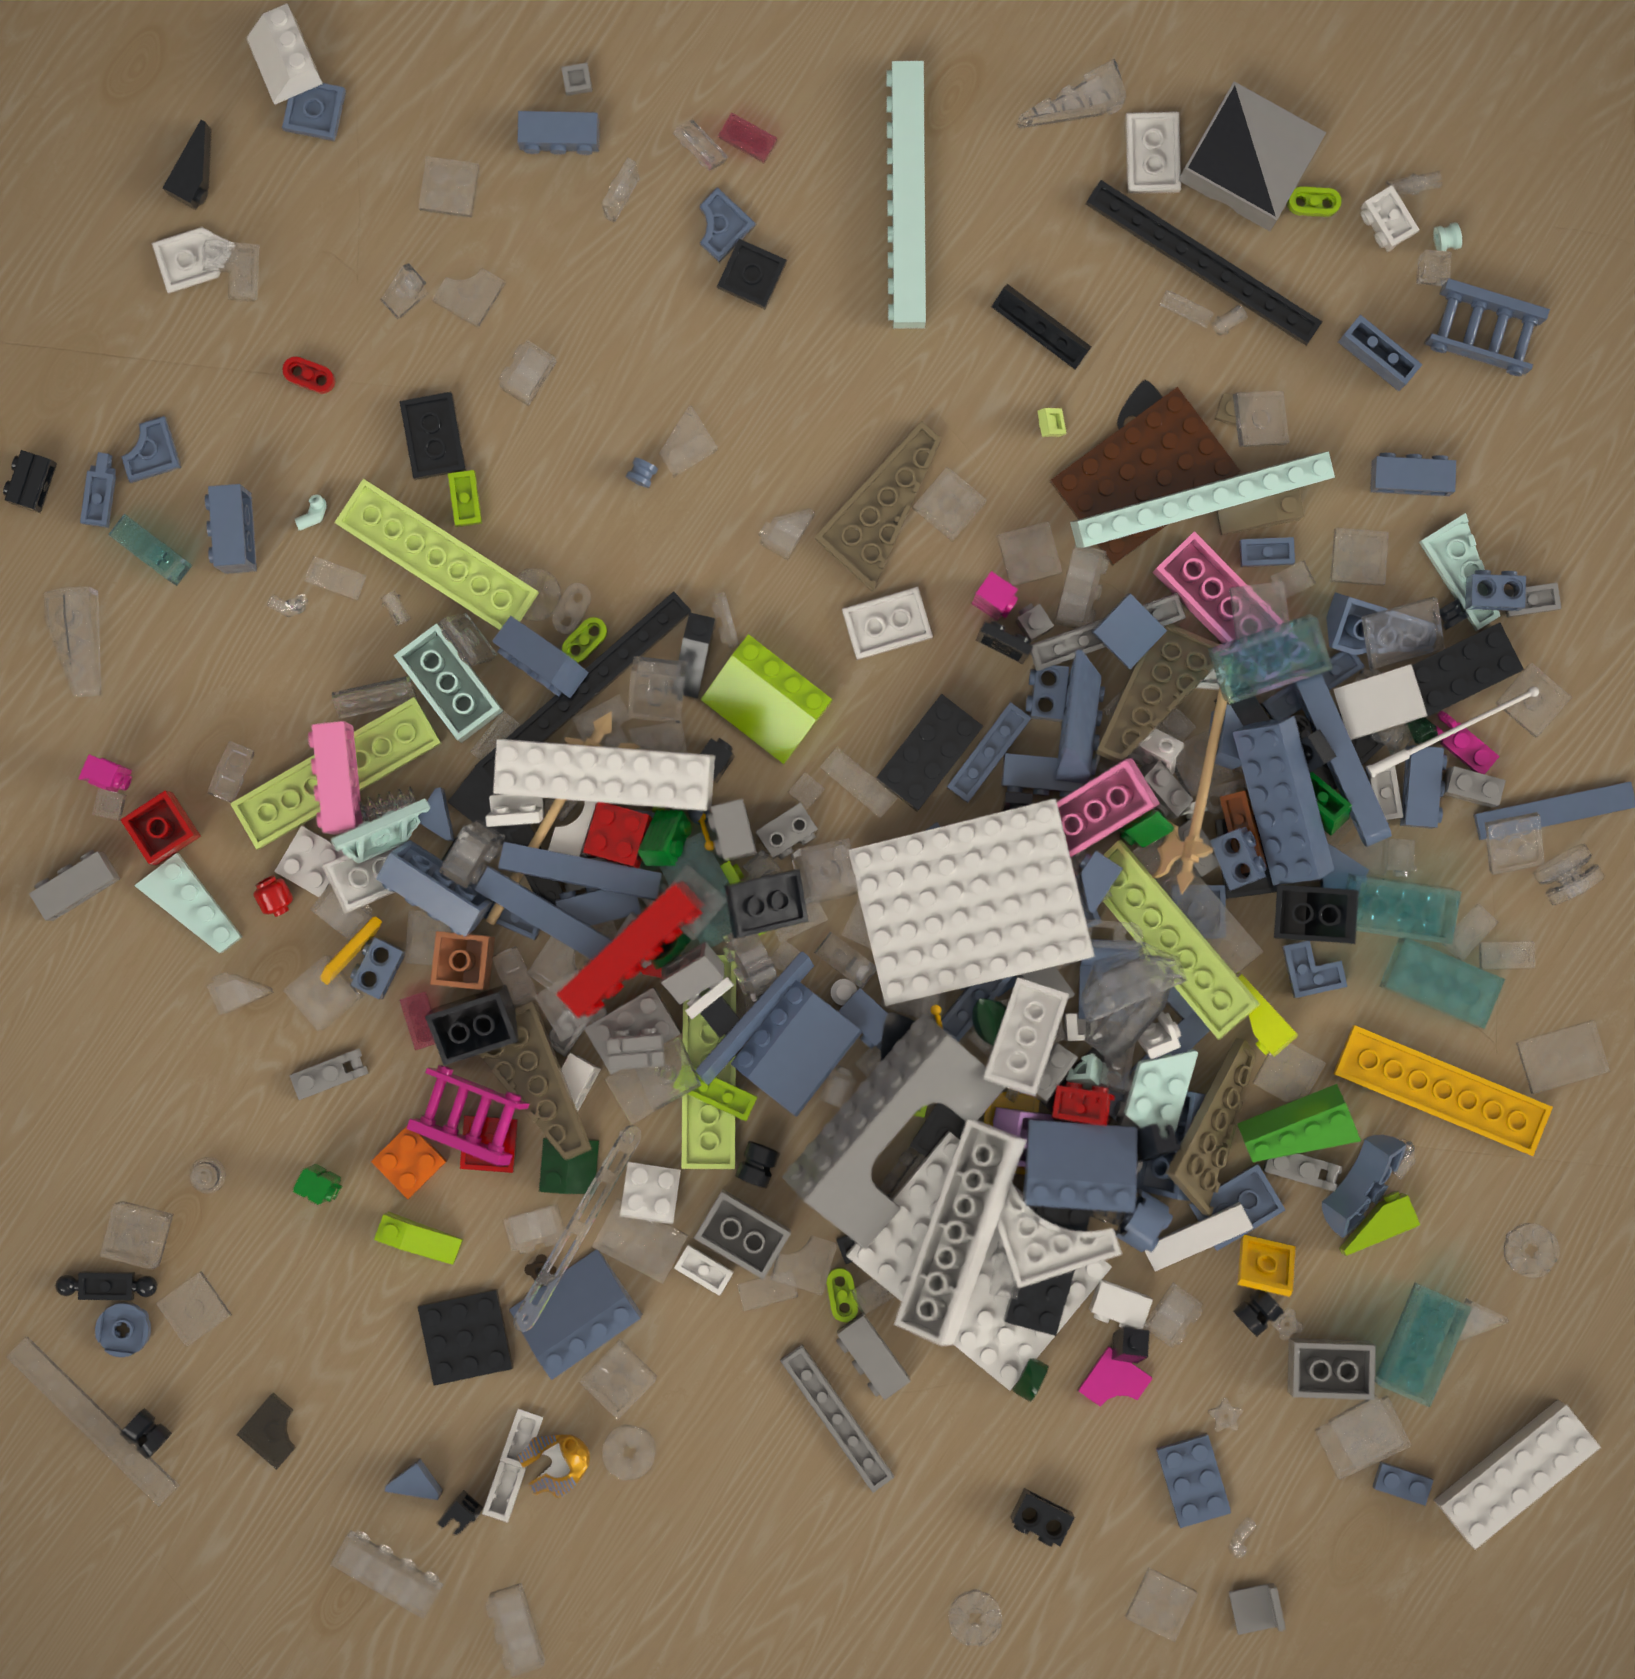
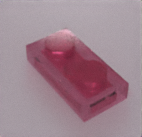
M732 112L718 135L721 140L762 163L766 162L777 142L775 136Z
M427 992L400 999L399 1001L415 1051L435 1045L425 1018L432 1010Z

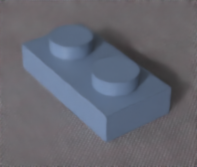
M1294 537L1241 539L1239 541L1241 567L1295 564Z
M1380 1461L1372 1487L1376 1490L1426 1506L1434 1480Z

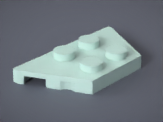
M424 798L397 811H388L381 818L374 821L363 822L357 828L334 837L331 841L336 850L342 849L347 857H352L359 864L406 843L411 837L412 832L421 822L418 815L428 812L430 806Z
M1190 1049L1185 1053L1160 1056L1158 1059L1138 1061L1124 1113L1140 1128L1157 1123L1163 1138L1167 1137V1132L1165 1131V1125L1167 1124L1173 1127L1175 1133L1198 1052Z

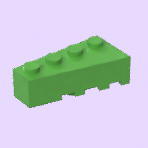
M1337 1084L1237 1123L1253 1162L1361 1141Z

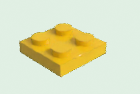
M1243 1235L1240 1243L1238 1285L1290 1297L1293 1292L1296 1246Z

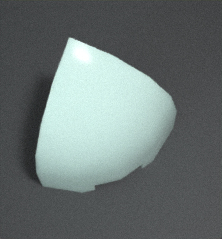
M1094 1054L1083 1056L1081 1058L1083 1061L1075 1069L1071 1068L1066 1079L1068 1082L1082 1084V1089L1092 1091V1086L1108 1088V1093L1110 1094L1107 1070L1102 1061Z

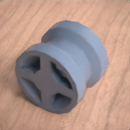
M635 457L632 462L633 468L627 472L626 478L640 486L650 488L652 484L650 479L652 475L657 473L658 468L645 460Z

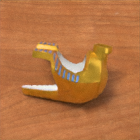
M574 1435L534 1437L528 1447L517 1455L523 1468L538 1460L541 1455H547L551 1458V1466L531 1481L529 1485L534 1495L550 1491L556 1498L567 1494L580 1481L590 1464V1453L587 1446Z

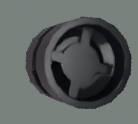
M748 1141L743 1154L746 1160L740 1162L735 1176L750 1184L767 1189L772 1176L770 1168L776 1166L780 1152L762 1144Z
M1256 1289L1250 1295V1302L1243 1301L1233 1312L1258 1337L1268 1328L1267 1322L1276 1321L1284 1313V1310L1266 1291Z
M144 1408L125 1426L120 1435L129 1444H137L136 1450L148 1460L167 1441L172 1433L163 1424L156 1425L155 1417Z

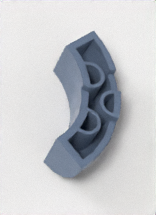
M1372 1135L1364 1139L1360 1154L1348 1175L1336 1190L1322 1201V1212L1325 1220L1340 1237L1344 1238L1365 1219L1363 1214L1369 1208L1371 1202L1375 1204L1379 1202L1388 1188L1384 1183L1388 1180L1392 1171L1397 1172L1405 1153L1406 1143L1387 1135Z

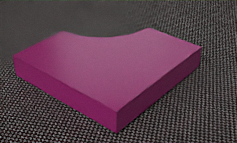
M1107 1346L1078 1388V1391L1101 1407L1108 1399L1116 1396H1129L1138 1400L1153 1378L1133 1363L1112 1360V1348Z

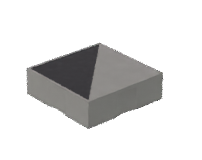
M1234 81L1186 164L1179 181L1211 199L1225 203L1239 215L1271 231L1326 132Z

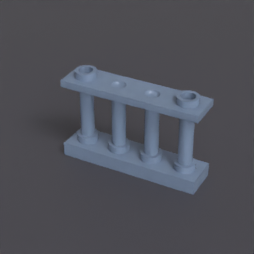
M1448 278L1442 285L1439 294L1445 296L1448 302L1438 335L1431 334L1425 340V345L1431 346V350L1435 352L1446 353L1448 351L1507 369L1506 372L1514 376L1526 375L1532 370L1533 364L1524 362L1525 354L1534 326L1541 325L1547 320L1550 309ZM1461 302L1471 304L1473 308L1463 343L1448 338L1457 305ZM1488 309L1497 312L1498 319L1489 348L1485 350L1475 347L1473 344L1483 311ZM1512 317L1522 320L1521 322L1523 323L1513 358L1498 354L1508 319Z

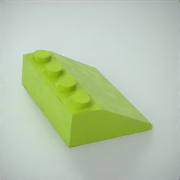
M748 634L700 700L782 764H785L831 705L833 699Z

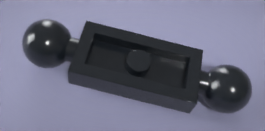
M79 1272L78 1280L71 1275L59 1277L55 1288L62 1296H70L75 1291H78V1300H133L134 1292H137L142 1297H150L155 1294L157 1282L151 1276H143L138 1281H135V1272Z

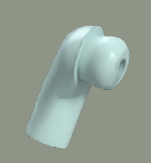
M311 496L308 513L295 518L299 531L316 525L323 520L327 504L322 496Z

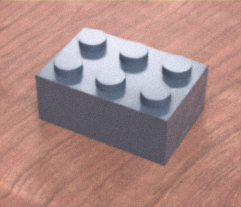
M241 484L208 486V494H205V506L207 510H210V521H207V533L212 538V547L208 549L210 563H213L214 567L225 574L257 571L252 493Z
M512 616L509 617L492 640L499 647L497 652L520 670H523L534 680L544 685L558 697L563 693L571 698L589 673L567 654Z

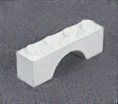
M585 801L581 815L574 822L566 826L555 827L548 851L587 858L588 854L584 853L583 850L597 802Z

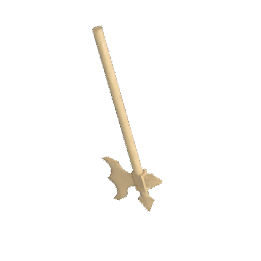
M1230 658L1225 659L1189 835L1185 837V842L1181 841L1178 835V826L1166 819L1175 828L1165 836L1164 841L1157 848L1160 855V865L1152 877L1160 878L1168 874L1173 863L1181 857L1183 861L1182 871L1177 875L1181 895L1194 878L1191 872L1193 864L1198 863L1199 858L1206 857L1214 850L1204 844L1203 839L1199 838L1236 663L1234 659Z
M612 711L593 722L595 730L590 738L587 737L583 741L578 738L565 737L564 740L568 744L601 746L599 743L603 736L612 733ZM621 743L617 748L637 749L640 746L635 743ZM555 798L528 847L539 849L567 799ZM513 872L510 879L519 883L524 874ZM495 902L485 921L495 926L504 907Z

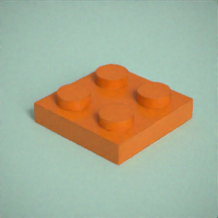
M406 1126L371 1162L407 1199H410L447 1160L421 1134L408 1130Z

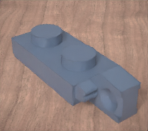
M98 452L96 466L91 465L90 471H87L80 518L81 524L109 528L116 481V469L111 468L112 455Z

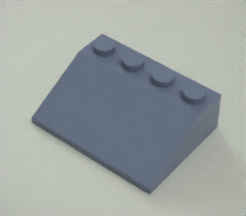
M1078 649L1076 650L1068 676L1055 779L1087 784L1090 775H1095L1097 759L1092 758L1093 750L1097 751L1100 735L1095 734L1096 726L1101 725L1102 711L1098 710V704L1103 702L1105 687L1101 686L1102 676L1085 653Z
M796 980L738 1053L731 1065L797 1117L863 1031L809 988Z
M1029 1120L1023 1192L1025 1205L1135 1213L1137 1127L1107 1125L1106 1127L1085 1123Z
M598 1248L509 1309L535 1357L551 1380L634 1324L643 1315Z

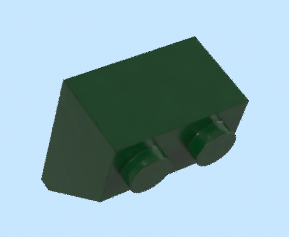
M544 1137L539 1192L595 1194L599 1140L588 1139L592 1150L566 1160L547 1137Z

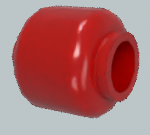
M273 875L255 885L256 890L253 892V896L263 914H274L275 917H278L289 911L288 905L293 901V896L282 878H275Z

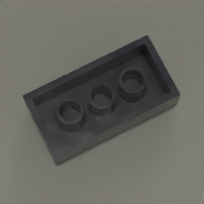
M1501 623L1493 625L1412 665L1428 715L1426 717L1524 670Z
M941 694L876 777V781L918 812L984 726Z

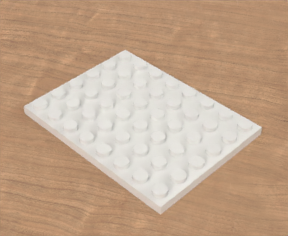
M1056 799L848 850L885 1006L1095 957Z
M949 1130L892 1198L901 1208L866 1250L856 1242L846 1253V1256L901 1302L906 1293L960 1142ZM1014 1185L1016 1191L1023 1200V1192ZM1027 1205L1033 1212L1035 1211L1036 1206ZM996 1224L953 1345L1010 1391L1018 1382L1029 1359H1037L1055 1336L1004 1322L1003 1319L1015 1278ZM1105 1260L1075 1270L1057 1333L1112 1268Z

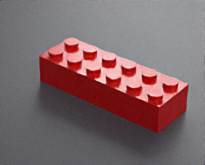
M684 881L674 883L556 995L577 1018L585 1015L587 1017L595 1015L605 1006L602 1002L605 998L614 997L625 987L622 984L625 979L628 981L631 978H635L644 969L642 964L645 961H653L663 952L661 946L664 943H672L683 933L681 927L684 924L694 923L703 914L700 909L705 904Z

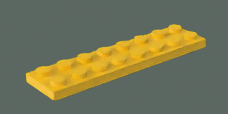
M1353 1025L1333 1073L1343 1079L1530 1156H1534L1553 1108L1550 1105L1356 1025Z

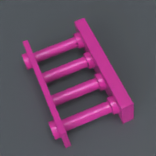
M438 1065L437 1068H427L425 1073L437 1077L425 1115H422L420 1119H410L407 1129L492 1164L509 1165L512 1155L504 1152L505 1147H503V1143L514 1110L528 1109L529 1104L521 1101L522 1096L512 1092L503 1094L452 1074L453 1069ZM449 1082L459 1086L447 1125L444 1124L442 1127L436 1124L435 1116L446 1083ZM470 1090L482 1095L470 1133L464 1136L458 1133L459 1129L457 1126ZM495 1100L505 1104L493 1142L487 1145L481 1142L480 1134L491 1101Z

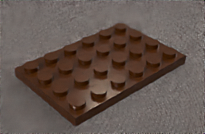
M1176 387L1051 479L1050 483L1079 520L1237 475L1240 469L1180 389ZM1167 525L1099 543L1097 546L1113 566Z

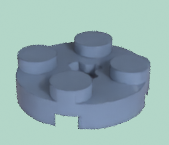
M120 1302L107 1308L98 1317L95 1326V1336L98 1343H101L104 1351L115 1357H128L142 1350L151 1335V1323L147 1311L129 1302ZM122 1323H126L127 1327L130 1328V1332L126 1333L125 1337H122L121 1332L117 1331V1326H121Z

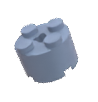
M1138 1189L1136 1190V1193L1139 1195L1135 1199V1213L1119 1212L1115 1220L1119 1226L1117 1230H1113L1118 1239L1136 1250L1152 1252L1159 1242L1158 1235L1162 1229H1166L1170 1225L1173 1215L1169 1213L1168 1205L1145 1191Z

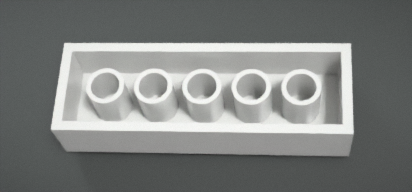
M1556 1400L1434 1499V1501L1467 1543L1474 1549H1477L1601 1447L1570 1408L1563 1402Z

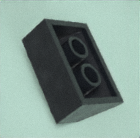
M506 984L435 1007L425 1016L443 1065L519 1041L516 1011Z

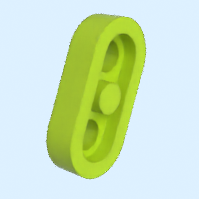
M1297 187L1290 196L1287 205L1289 210L1296 215L1330 217L1339 210L1342 200L1340 194L1332 188ZM1302 199L1305 205H1297L1296 200ZM1322 201H1329L1331 207H1324Z
M596 617L586 619L564 641L562 652L577 663L585 661L607 637L605 623ZM597 627L599 629L597 636L590 635L591 628ZM574 646H579L581 649L578 655L571 653V649Z
M835 1268L827 1276L831 1311L838 1321L849 1322L858 1313L853 1277L847 1269ZM838 1276H842L845 1279V1283L841 1286L835 1283V1279ZM842 1303L849 1304L850 1309L847 1312L840 1310L839 1307Z

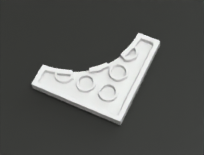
M1011 1182L997 1226L1018 1288L1122 1255L1113 1228L1096 1232H1079L1053 1225L1042 1219L1025 1205Z

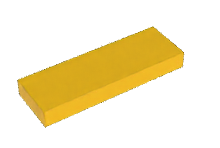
M376 916L372 917L325 966L320 980L328 985L362 950L368 940H371L377 934L382 921Z

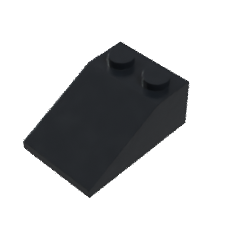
M1277 885L1274 938L1356 944L1359 890Z

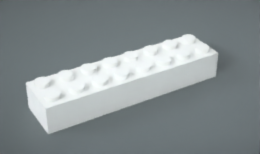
M499 739L496 743L493 794L709 810L712 806L715 755Z
M967 1120L894 1325L939 1345L954 1344L1027 1141L1026 1139L981 1121Z

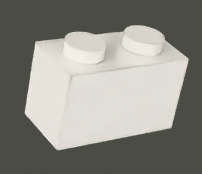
M1102 1279L1095 1289L1089 1310L1095 1313L1094 1318L1109 1323V1320L1112 1319L1120 1322L1119 1327L1121 1328L1129 1327L1143 1330L1153 1299L1150 1296Z

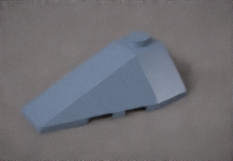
M1336 592L1326 617L1329 647L1354 655L1431 650L1440 626Z

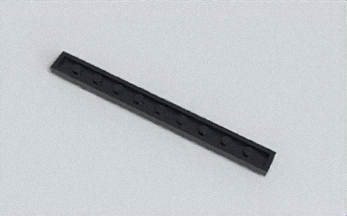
M1100 180L1088 198L1087 206L1304 345H1308L1321 325L1322 321L1104 181Z
M673 591L585 669L589 673L571 698L563 693L559 697L555 695L506 739L545 742L689 615V612L692 613V610ZM496 748L475 765L476 769L493 787Z

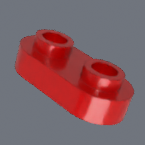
M297 356L288 358L283 364L282 372L284 377L294 385L319 394L330 392L335 385L333 373L325 366ZM296 368H301V374L295 376L293 374L294 370ZM326 377V383L319 385L318 379Z

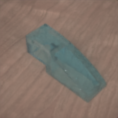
M125 514L108 534L176 586L193 566Z

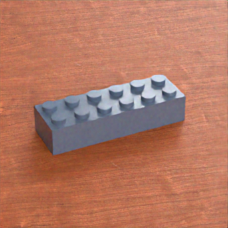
M1295 716L1251 723L1234 731L1236 747L1273 885L1319 880L1334 871Z

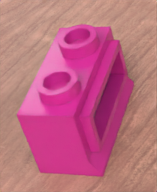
M88 754L78 779L87 781L89 784L112 792H118V790L126 791L132 781V776H130L132 770L104 758L100 759Z

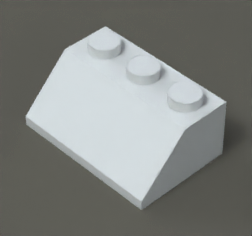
M288 4L262 14L248 35L247 41L274 105L323 84Z

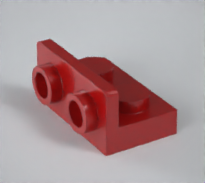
M1067 1082L1066 1087L1057 1085L1052 1118L1107 1127L1110 1102L1115 1101V1095L1109 1094L1108 1088L1092 1086V1091L1082 1089V1084Z

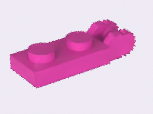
M1440 711L1437 714L1440 721L1451 729L1461 724L1457 723L1444 711ZM1430 723L1426 727L1435 737L1444 733L1435 724ZM1466 728L1440 740L1442 746L1473 772L1485 775L1500 757Z

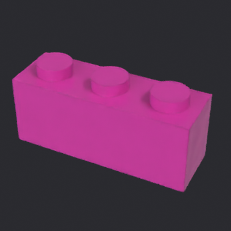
M991 571L976 592L971 604L998 622L1001 616L1006 619L1019 599L1015 596L1018 589Z

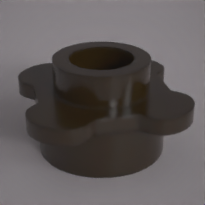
M539 1254L532 1264L525 1266V1273L534 1279L536 1286L541 1287L549 1277L556 1275L557 1269L547 1260L546 1255ZM539 1268L543 1269L542 1273L538 1272Z

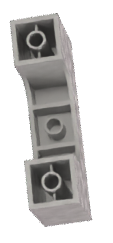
M923 1013L913 1023L904 1037L895 1044L884 1060L878 1063L871 1075L860 1084L852 1097L841 1106L839 1112L823 1127V1130L813 1142L807 1145L800 1157L788 1167L787 1172L782 1178L807 1204L866 1250L901 1209L871 1180V1169L875 1159L916 1111L931 1103L947 1105L966 1122L968 1119L977 1121L1006 1087L984 1080L987 1068Z

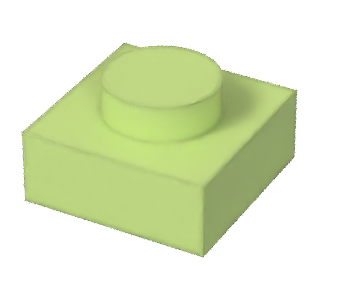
M1044 408L1037 411L1042 437H1060L1067 434L1062 408Z

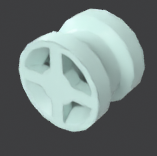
M1457 222L1450 223L1448 227H1434V243L1439 253L1445 252L1448 248L1460 249L1462 247V233Z

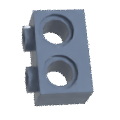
M1475 570V574L1466 578L1465 609L1520 611L1525 608L1526 576H1518L1517 571H1502L1501 575H1491L1490 570ZM1478 583H1482L1487 587L1488 593L1486 596L1478 593ZM1505 584H1509L1513 587V597H1509L1505 594Z
M1053 665L1036 671V668L1030 670L1029 685H1033L1032 696L1027 695L1025 711L1030 712L1031 718L1057 722L1063 720L1069 667ZM1046 672L1053 674L1055 677L1054 685H1044L1041 681L1042 674ZM1040 699H1048L1051 702L1052 709L1050 712H1042L1039 709L1038 701Z
M1246 827L1210 840L1229 890L1237 889L1266 877L1264 873L1266 865L1262 857L1257 855L1254 848L1256 846L1255 838ZM1233 838L1237 839L1240 843V850L1238 852L1233 851L1231 848ZM1243 863L1250 867V875L1248 877L1243 876L1241 873V865Z
M374 937L373 941L368 940L362 951L365 957L361 965L356 964L350 975V978L353 979L351 986L377 999H383L407 951L379 937ZM382 947L389 953V957L384 963L379 962L376 957L377 951ZM369 971L373 972L377 978L375 985L372 987L368 986L364 981V977Z

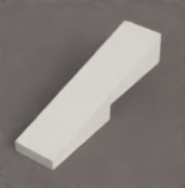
M1238 1202L1192 1225L1184 1226L1160 1238L1156 1248L1152 1252L1145 1250V1253L1154 1271H1158L1253 1229L1241 1203Z
M520 1409L517 1410L482 1514L509 1522L527 1466L524 1468L521 1466L517 1455L528 1447L532 1438L537 1437L543 1417Z

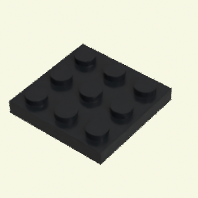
M497 1289L418 1306L434 1386L513 1369Z

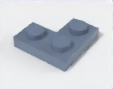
M1310 941L1282 946L1294 998L1347 987L1342 961L1315 966Z

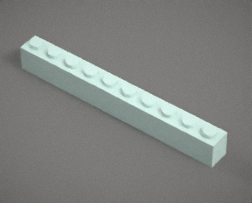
M892 61L891 70L886 71V86L891 87L892 96H887V113L892 112V122H887V138H892V148H887V164H892V174H887V190H892V200H887V216H892L893 226H888V242H893V252H888V268H893V278H888V294H893V304H888V320H893V328H925L924 61Z
M1321 452L1072 521L1070 524L1076 547L1085 548L1335 478L1329 452Z

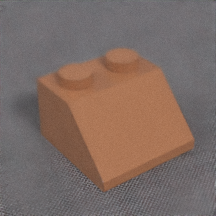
M436 931L430 984L489 990L495 937L470 934L465 937L456 933Z

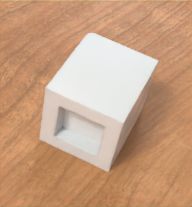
M1064 1013L1066 1041L1099 1039L1096 1020L1078 1019V1013Z

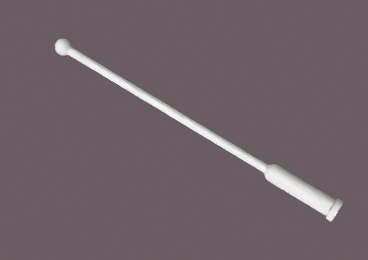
M1532 686L1528 692L1409 750L1403 749L1375 764L1367 765L1365 767L1369 777L1373 778L1376 774L1409 759L1411 754L1530 696L1536 697L1539 694V689Z

